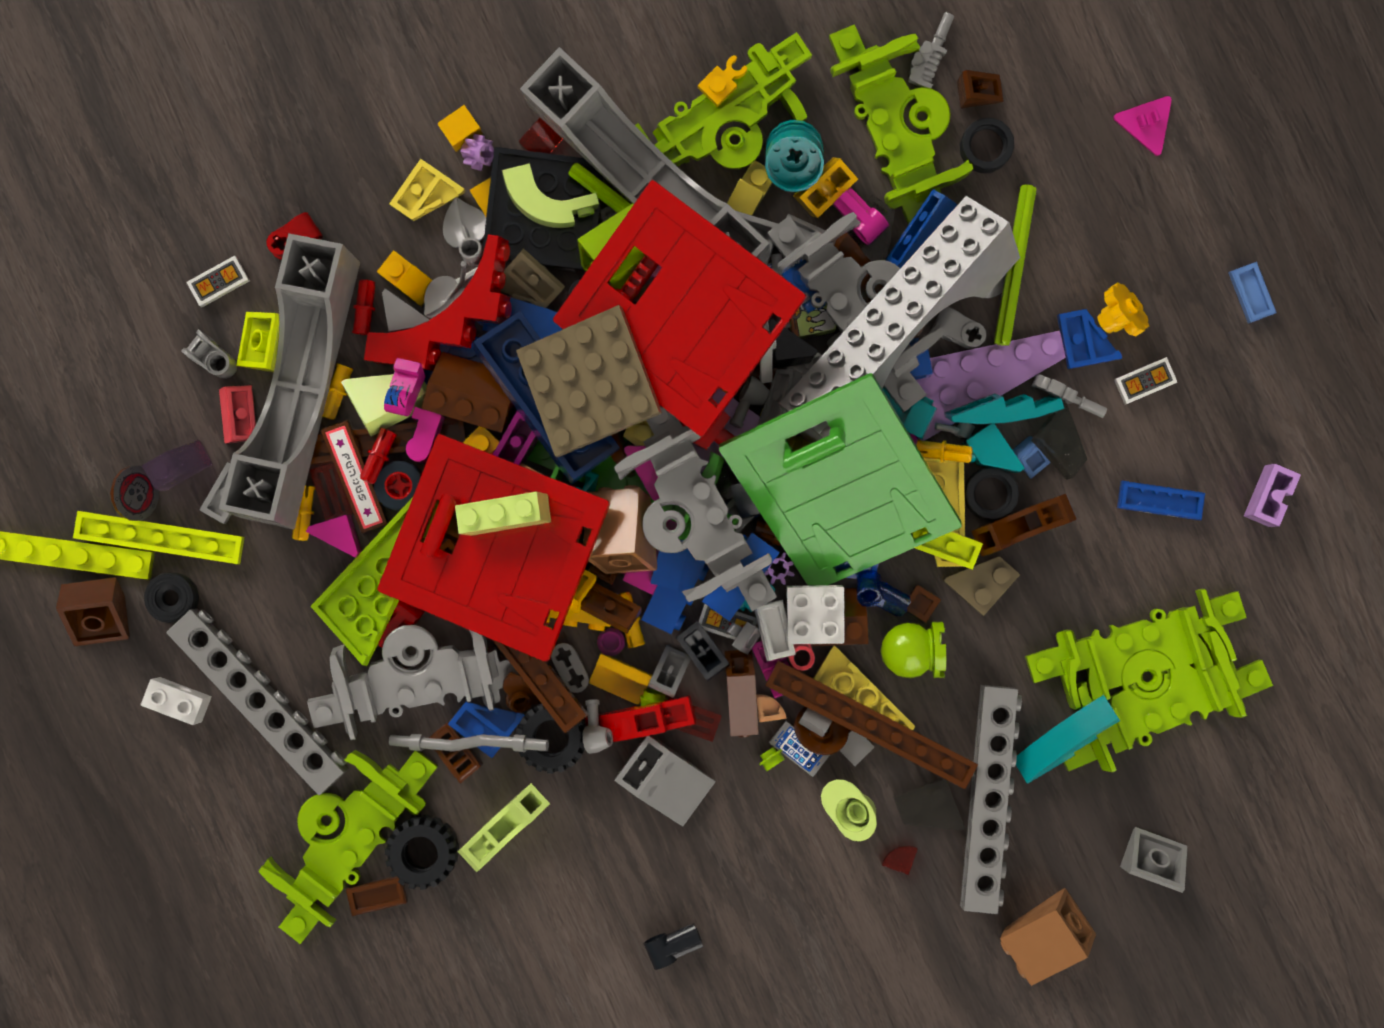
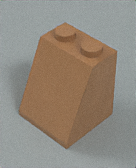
M628 485L624 489L616 490L604 487L599 488L598 491L588 492L610 501L609 509L588 561L605 574L657 570L656 549L647 541L642 525L644 514L651 505V497L640 487ZM586 527L584 528L583 545L585 546L592 530Z
M1064 888L1005 927L1000 940L1005 953L1011 955L1015 961L1019 974L1026 978L1032 986L1088 958L1096 933L1069 892Z

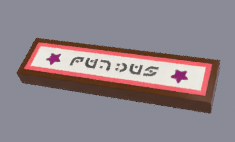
M349 420L321 429L361 533L387 525L389 521L382 503L377 499L374 484L360 479L365 460Z

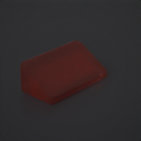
M539 118L519 140V145L525 151L550 154L563 138L544 120Z

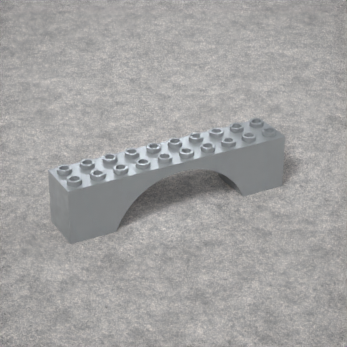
M560 47L520 88L528 106L631 203L634 204L649 182L654 180L762 262L770 256V243L731 206L708 193L671 162L627 118L602 86Z
M965 196L782 399L779 405L783 412L786 413L869 373L875 376L879 385L883 388L890 371L901 353L915 335L934 316L961 299L973 296L985 298L1020 259L1010 222L968 196ZM824 421L798 435L811 444L829 436L831 428Z
M288 233L275 285L279 306V341L274 374L264 408L254 430L243 446L232 455L219 507L222 511L247 520L295 529L360 266V261L343 244Z

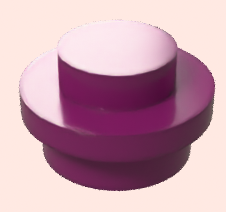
M607 628L599 634L597 645L603 654L614 656L623 650L625 638L619 630Z

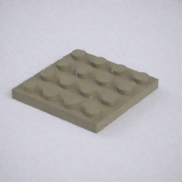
M620 305L516 350L555 457H561L662 414L624 310Z

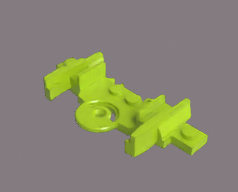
M854 24L829 35V40L839 61L838 64L831 67L830 72L832 77H835L858 67L859 72L849 76L850 89L854 99L862 103L855 107L854 116L859 120L865 119L866 116L868 117L866 127L877 150L874 158L885 157L889 162L887 167L881 169V173L888 176L893 190L885 194L884 201L889 210L902 206L903 214L909 225L933 189L941 193L940 188L948 187L966 178L972 172L973 166L967 160L959 167L949 169L938 175L933 164L935 151L932 141L938 139L949 125V105L939 92L931 88L921 87L909 90L903 78L895 77L897 71L889 63V60L918 52L920 46L917 42V35L902 36L882 47L875 45L865 49ZM914 98L917 103L909 111V120L918 129L928 128L929 134L914 133L904 122V109ZM858 110H863L864 113L860 114ZM919 112L926 113L927 119L925 121L918 120L917 114Z
M797 32L770 49V52H767L761 43L752 46L748 50V57L751 62L746 65L747 72L745 76L740 79H734L737 88L718 107L704 94L692 101L690 109H688L686 103L677 102L674 106V113L677 117H667L659 122L657 128L653 131V135L658 141L654 145L676 166L690 162V158L699 161L711 155L723 167L740 169L753 163L759 156L763 138L757 123L767 116V110L778 99L794 120L806 122L807 114L803 105L790 89L796 83L791 71L811 59L812 54ZM683 108L684 111L680 112L678 109ZM741 122L750 128V131L747 133L739 127L726 129L721 137L723 149L718 151L715 141L716 134L724 124ZM637 123L635 126L648 138L640 124ZM733 135H737L740 138V142L736 145H733L729 140Z
M357 750L351 752L344 761L355 765L372 782L364 790H354L346 800L336 794L323 793L312 796L302 805L298 814V829L303 839L310 846L303 856L306 866L300 870L296 880L286 873L272 857H269L265 864L261 866L258 872L265 880L279 891L287 895L286 898L295 904L279 928L299 944L305 940L318 921L327 927H331L336 922L334 917L315 902L318 899L325 906L329 907L345 888V881L353 885L360 880V872L353 868L361 867L376 846L387 841L381 835V829L389 827L394 831L397 828L396 821L405 809L412 815H418L425 807V800L417 795V793L435 772L438 765L420 751H414L400 771L392 764H389L383 770L375 761ZM339 806L345 816V826L340 835L333 839L315 837L316 833L329 835L337 830L340 824V817L335 808ZM324 815H328L331 817L332 821L330 825H324L322 823V817ZM353 874L355 879H351L350 875Z

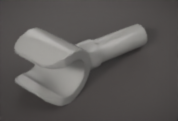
M936 423L935 429L968 439L971 437L975 426L970 423H959L957 427Z

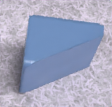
M1031 436L1027 437L1013 449V452L1025 468L1023 471L1030 479L1052 462L1040 442Z

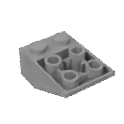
M653 735L644 737L614 780L637 798L681 826H684L716 782Z

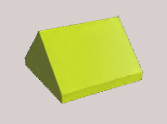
M246 312L236 366L274 373L279 341V314Z

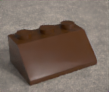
M444 351L441 353L428 381L422 405L424 410L500 433L507 430L515 407L483 363Z

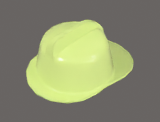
M838 779L828 782L821 794L822 805L827 814L845 837L852 841L869 839L874 834L877 826L874 802L868 796L862 794L851 782Z

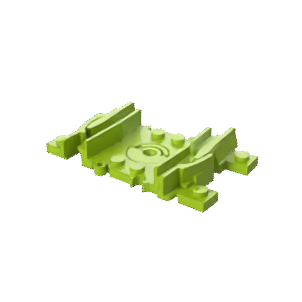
M1195 590L1203 617L1200 618L1195 606L1169 611L1167 617L1162 609H1153L1150 612V619L1153 622L1143 619L1121 627L1109 625L1111 633L1107 638H1102L1099 630L1094 629L1091 636L1076 640L1074 632L1066 629L1056 634L1058 647H1052L1025 656L1033 683L1060 676L1070 708L1080 710L1104 695L1120 719L1118 723L1096 735V740L1074 752L1075 756L1063 762L1067 771L1098 760L1103 771L1114 772L1117 769L1107 744L1112 743L1116 754L1126 749H1133L1132 745L1135 738L1138 744L1149 746L1152 743V736L1149 732L1159 734L1183 723L1191 726L1190 715L1194 711H1198L1202 719H1207L1209 712H1221L1224 708L1232 717L1243 718L1247 716L1242 699L1269 688L1273 684L1263 660H1256L1237 669L1233 663L1237 658L1222 625L1247 618L1239 591L1209 599L1207 590ZM1157 613L1160 614V617L1158 619L1156 618ZM1086 669L1088 687L1087 681H1081L1076 684L1077 671ZM1147 671L1152 674V679L1149 682H1145L1142 678L1143 674ZM1122 686L1123 690L1110 696L1109 689ZM1146 736V740L1143 742L1142 738Z

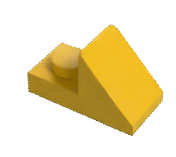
M393 250L377 270V273L422 307L425 303V291L432 279Z

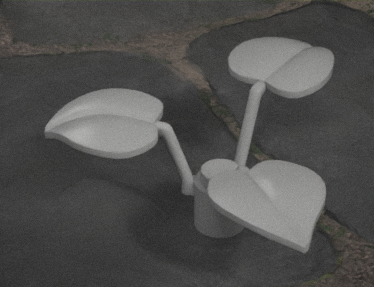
M457 197L452 201L446 212L443 222V235L451 247L459 248L463 259L460 263V280L457 284L454 278L441 276L430 282L424 296V315L428 319H432L444 311L461 295L465 289L462 286L465 283L467 266H478L484 253L479 241L484 238L486 216L478 208L465 203Z

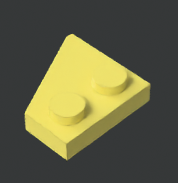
M420 159L389 204L412 221H415L454 200L456 197L463 195L466 190Z

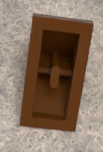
M965 70L961 73L957 81L961 109L1004 102L1000 75Z

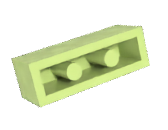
M541 492L455 505L458 533L462 535L472 536L551 522L548 494Z

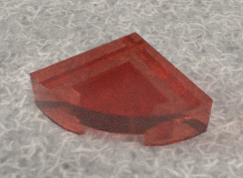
M914 846L895 848L886 855L882 866L909 875L918 848Z

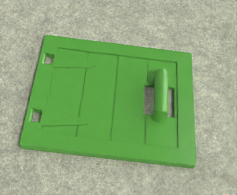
M872 373L864 375L719 445L720 453L807 585H830L962 527L959 516ZM824 421L828 423L831 428L829 436L801 449L793 451L786 440ZM926 527L929 533L914 539L912 533ZM848 561L851 567L839 572L836 571L835 566Z

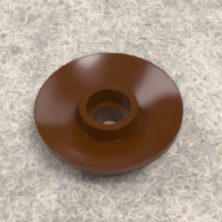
M804 707L798 713L794 722V731L799 742L807 750L819 755H831L840 751L848 740L849 729L832 721L824 736L821 737L799 724L800 719L807 710V707Z

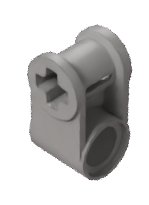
M946 307L939 312L932 326L933 328L938 322L939 326L945 330L941 338L969 350L980 347L986 339L984 326L950 307ZM972 330L977 331L976 337L979 338V340L975 339L973 342L968 341L969 335L966 334V332L970 333Z
M198 329L196 331L197 336L187 348L181 350L182 353L217 377L223 379L232 377L237 371L236 360L222 349L216 341ZM225 358V368L221 371H217V362L220 359Z

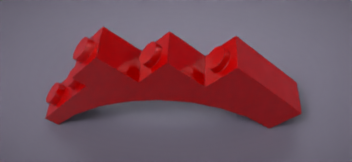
M488 234L482 259L473 278L454 302L429 321L410 329L396 332H368L364 360L394 366L396 359L400 358L421 363L423 370L433 371L441 355L440 344L471 349V344L476 337L475 321L501 324L506 321L511 315L512 305L510 297L501 294V289L504 288L506 281L504 268L505 262L510 256L509 241L500 236Z

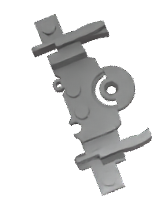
M854 212L837 220L824 233L816 230L807 238L792 218L788 216L767 232V236L784 257L778 263L777 269L782 274L804 258L807 263L799 268L798 271L806 287L810 291L817 292L811 298L812 306L821 308L826 303V313L843 333L868 305L860 291L861 282L866 274H869L871 277L866 285V293L873 300L877 295L874 290L877 284L885 286L900 268L894 263L885 260L872 261L860 267L852 257L843 258V252H839L832 242L846 232L860 226L861 223ZM820 298L821 302L817 303L815 299ZM938 322L925 337L913 346L907 345L884 383L885 390L903 413L927 395L910 372L920 365L917 356L932 347L945 333L944 328L940 327Z
M659 405L662 414L646 420L654 436L643 441L646 448L629 455L614 467L619 479L622 480L628 473L645 462L651 460L658 476L654 486L659 499L654 501L644 514L642 524L644 535L647 541L661 552L678 553L688 548L695 560L705 561L715 575L714 578L697 587L682 591L688 602L700 599L712 593L720 586L726 592L738 586L750 609L754 611L777 598L762 570L772 563V557L768 553L743 566L740 560L752 554L743 534L737 533L734 530L740 528L743 521L739 515H732L728 520L727 514L729 509L715 486L716 476L713 475L707 479L701 475V469L703 466L708 465V461L700 459L692 443L702 436H699L687 426L683 427L675 416ZM678 505L689 514L691 530L687 538L682 542L679 536L683 534L686 527L684 517L674 510L664 512L663 506ZM737 518L739 520L738 525H733L732 520ZM669 519H674L677 522V527L674 530H669L666 527V522Z
M404 625L394 629L386 637L382 648L383 659L371 662L369 670L349 676L345 660V644L333 648L330 655V669L333 678L332 689L334 694L310 698L307 704L314 728L344 722L350 740H355L358 734L353 716L355 709L358 710L360 722L367 720L376 722L377 715L383 714L386 708H389V713L392 717H399L403 713V705L412 708L438 702L444 706L446 701L444 696L447 693H454L457 696L458 702L464 696H466L467 702L472 701V698L482 696L483 703L491 711L494 710L495 703H498L501 699L499 689L503 688L505 677L510 672L519 673L506 657L499 658L497 647L487 648V638L469 630L473 638L474 649L459 651L453 645L438 647L434 636L423 627ZM412 646L416 649V653L409 655L406 653V648ZM430 649L429 659L425 664L417 668H405L399 665L393 658L397 656L402 664L415 666L423 660L425 650Z

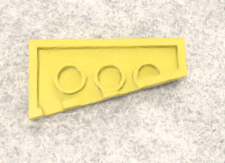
M924 458L961 520L962 527L952 532L965 536L964 462L945 460L942 463L940 459ZM934 556L936 567H964Z

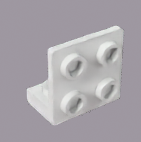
M842 585L786 586L789 644L844 643V587Z

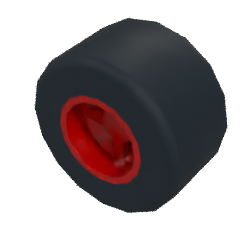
M393 461L385 464L374 483L377 499L385 507L400 511L414 496L423 472L417 466L405 461Z

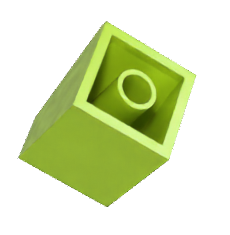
M633 203L577 239L581 266L585 271L588 270L634 205ZM634 246L608 284L614 289H621L644 257L643 252Z

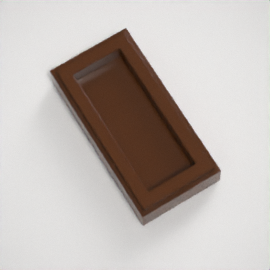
M395 876L347 887L346 893L352 916L406 904L408 901L404 885L398 883L400 879Z

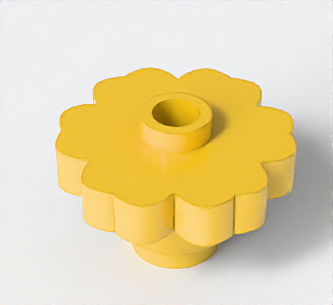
M1117 282L1104 292L1105 302L1108 306L1101 310V314L1097 316V319L1105 332L1110 334L1113 331L1118 332L1124 328L1129 335L1136 337L1149 327L1148 316L1143 311L1142 303L1133 292H1129L1124 284Z

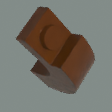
M1065 493L1009 514L971 532L976 541L983 543L980 554L983 557L1039 533L1076 520V517Z

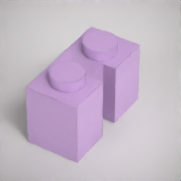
M1277 464L1265 465L1244 517L1268 527L1280 526L1288 505L1282 503L1284 496L1293 495L1301 474Z

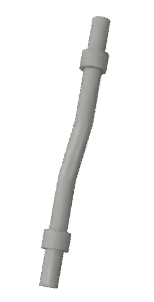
M411 734V736L390 735L389 737L390 746L409 747L413 751H423V749L459 751L479 746L512 748L513 751L526 752V750L548 751L549 748L548 740L530 739L527 735L517 734L514 737L481 734L456 740L425 738L421 734Z

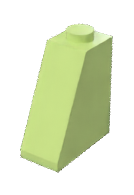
M394 374L345 379L341 383L372 437L380 432V428L387 429L412 416L414 407L422 409L427 389L425 381L409 416L389 413L384 410L385 396L390 388Z

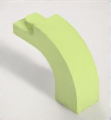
M530 163L502 170L505 186L512 202L521 213L538 224L552 228L573 227L575 225L573 215L578 214V217H586L594 214V209H598L599 202L596 193L563 201L545 196L535 184Z
M532 783L529 784L457 852L476 872L479 871L515 835L548 807L550 803Z

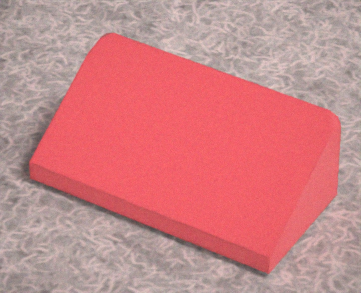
M252 385L223 387L219 389L224 442L225 444L246 442L256 426Z

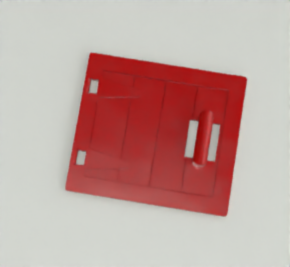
M651 180L554 316L553 321L562 329H565L617 305L622 306L659 405L696 434L704 437L807 296L659 183ZM635 246L643 252L644 257L621 289H614L608 283ZM658 265H660L662 267L661 270L656 275L654 280L651 282L649 287L646 289L644 294L641 296V298L635 305L633 303V300L636 298V296L641 291L643 286L646 284L648 279L651 277L653 272L656 270ZM774 313L781 319L770 333L764 326ZM720 387L727 391V393L716 407L710 399Z
M438 434L378 585V591L542 661H549L606 517L610 501ZM531 492L548 494L551 515L550 523L472 536L460 534L452 554L440 549L455 511V505ZM437 500H439L440 502L438 504V507L436 509L433 520L431 522V525L429 527V530L423 543L421 541L423 539L424 533L430 521ZM583 527L592 529L586 546L578 543ZM551 610L559 612L553 629L545 625Z

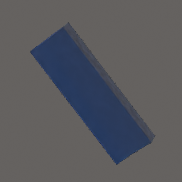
M519 311L473 342V350L567 480L573 485L600 463L619 451L620 447L610 435L561 457H555L516 350L541 338L522 312Z

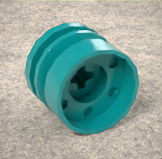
M789 120L780 123L771 131L766 142L765 169L768 178L775 186L785 191L799 192L809 189L818 182L824 167V145L820 133L813 125L801 120ZM794 148V150L799 151V153L795 154V152L790 151V149Z

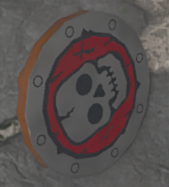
M128 466L120 470L113 480L110 491L111 501L117 513L129 521H140L149 517L156 509L159 500V486L155 476L142 466Z

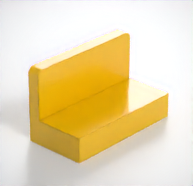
M601 653L589 683L638 705L641 702L640 696L643 695L644 689L647 688L652 674Z

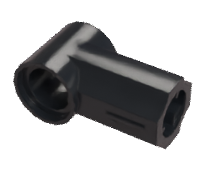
M694 923L669 934L662 933L643 943L655 970L667 967L674 963L678 957L703 947L700 934Z

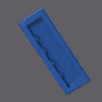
M1121 481L1117 508L1202 520L1205 493Z

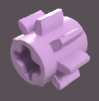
M474 134L473 139L466 138L460 151L464 158L463 163L470 165L472 169L480 171L483 165L491 166L494 155L493 141L487 140L485 136Z
M785 552L781 554L780 558H775L772 562L777 564L779 561H782V567L785 569L784 574L779 573L777 577L774 576V570L770 568L771 565L764 573L765 576L769 574L772 577L770 580L771 585L774 584L776 579H780L781 583L785 585L784 577L786 575H795L789 571V566L793 565V562H786L784 560L786 557Z

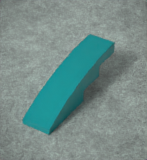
M994 393L944 412V415L950 421L959 423H1008L1040 417L1065 408L1062 399L1053 395L1033 401L1032 397L1022 394L1004 401L1002 396Z
M1102 695L1059 723L1018 754L1016 766L1028 784L1075 756L1074 752L1096 740V735L1118 723L1120 719L1105 696Z

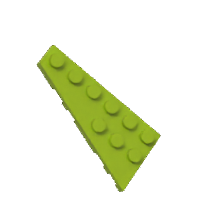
M412 498L310 606L364 666L368 665L399 602L398 599L379 592L378 585ZM437 500L430 521L424 533L423 539L421 541L423 543L429 530V527L431 525V522L433 520L438 504L440 502L439 500Z

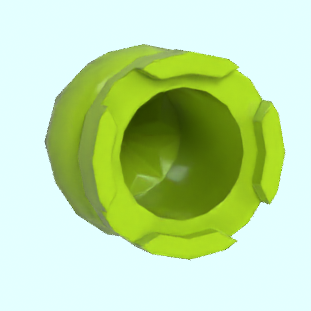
M908 622L893 627L882 641L881 656L884 664L894 674L905 678L919 677L927 670L932 671L933 678H945L946 644H942V633H945L944 623L931 622L928 630L919 624Z

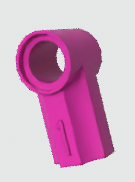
M851 187L833 203V206L843 216L852 212L857 215V219L861 224L859 227L854 228L853 231L867 245H870L889 227L885 217L875 208H870Z

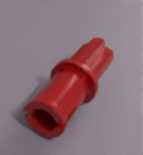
M362 279L359 281L357 303L353 305V308L356 309L352 330L354 334L368 335V332H370L372 311L376 309L373 307L376 284L372 280Z
M380 428L372 450H368L369 456L360 474V479L370 484L376 482L384 462H388L389 458H387V455L397 437L395 433L389 430L386 432L384 428Z

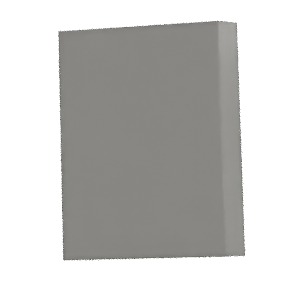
M1135 827L1120 867L1132 875L1183 893L1185 890L1187 846Z

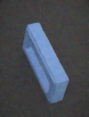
M1257 262L1228 273L1248 324L1277 313Z

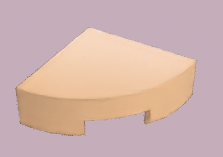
M756 694L759 722L787 719L783 707L777 700L768 695Z

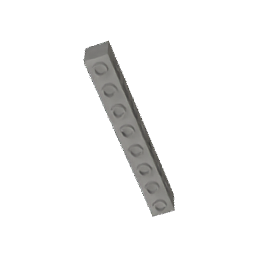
M190 609L166 633L318 795L323 794L349 770L345 766L347 763L344 761L345 759L337 751L332 752L326 746L328 742L320 732H313L306 725L308 723L307 718L300 711L294 712L288 705L289 699L281 691H275L269 685L271 681L261 670L256 671L250 665L252 661L244 651H237L232 646V638L224 630H217L212 624L213 618L205 610ZM201 631L208 635V643L205 646L200 645L198 642V635ZM220 651L224 652L227 656V663L224 667L220 666L216 660L217 654ZM238 672H242L246 676L247 681L243 687L236 683L235 677ZM257 692L265 696L266 702L263 707L258 706L254 701V696ZM276 712L284 716L285 723L282 727L276 726L273 722V716ZM294 733H299L303 736L304 744L302 747H297L293 744L292 736ZM313 753L321 755L323 759L321 767H315L312 764L311 756Z
M980 685L973 760L978 766L971 781L960 906L964 911L998 914V906H1003L1004 891L1000 889L1001 878L1005 879L1006 862H1003V851H1007L1009 846V835L1005 834L1006 823L1011 821L1012 813L1011 806H1008V796L1012 795L1014 791V779L1010 778L1011 767H1015L1017 759L1016 750H1013L1014 739H1018L1019 723L1015 722L1016 711L1020 712L1022 705V696L1018 695V689ZM998 708H1004L1006 712L1005 719L1002 722L996 723L993 719L994 711ZM995 736L1003 738V746L999 750H992L990 742ZM992 764H999L1001 767L1000 774L995 778H990L988 776V768ZM990 792H997L998 801L994 805H986V795ZM987 820H994L996 823V827L991 833L983 832V824ZM985 848H992V858L988 861H982L980 859L981 851ZM982 876H989L991 879L990 885L984 889L978 888V880Z

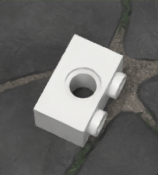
M158 677L150 679L141 706L195 725L203 721L212 696Z

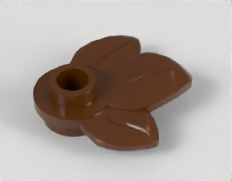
M510 672L503 681V689L507 693L505 702L507 707L513 712L522 713L527 711L531 704H542L519 674Z

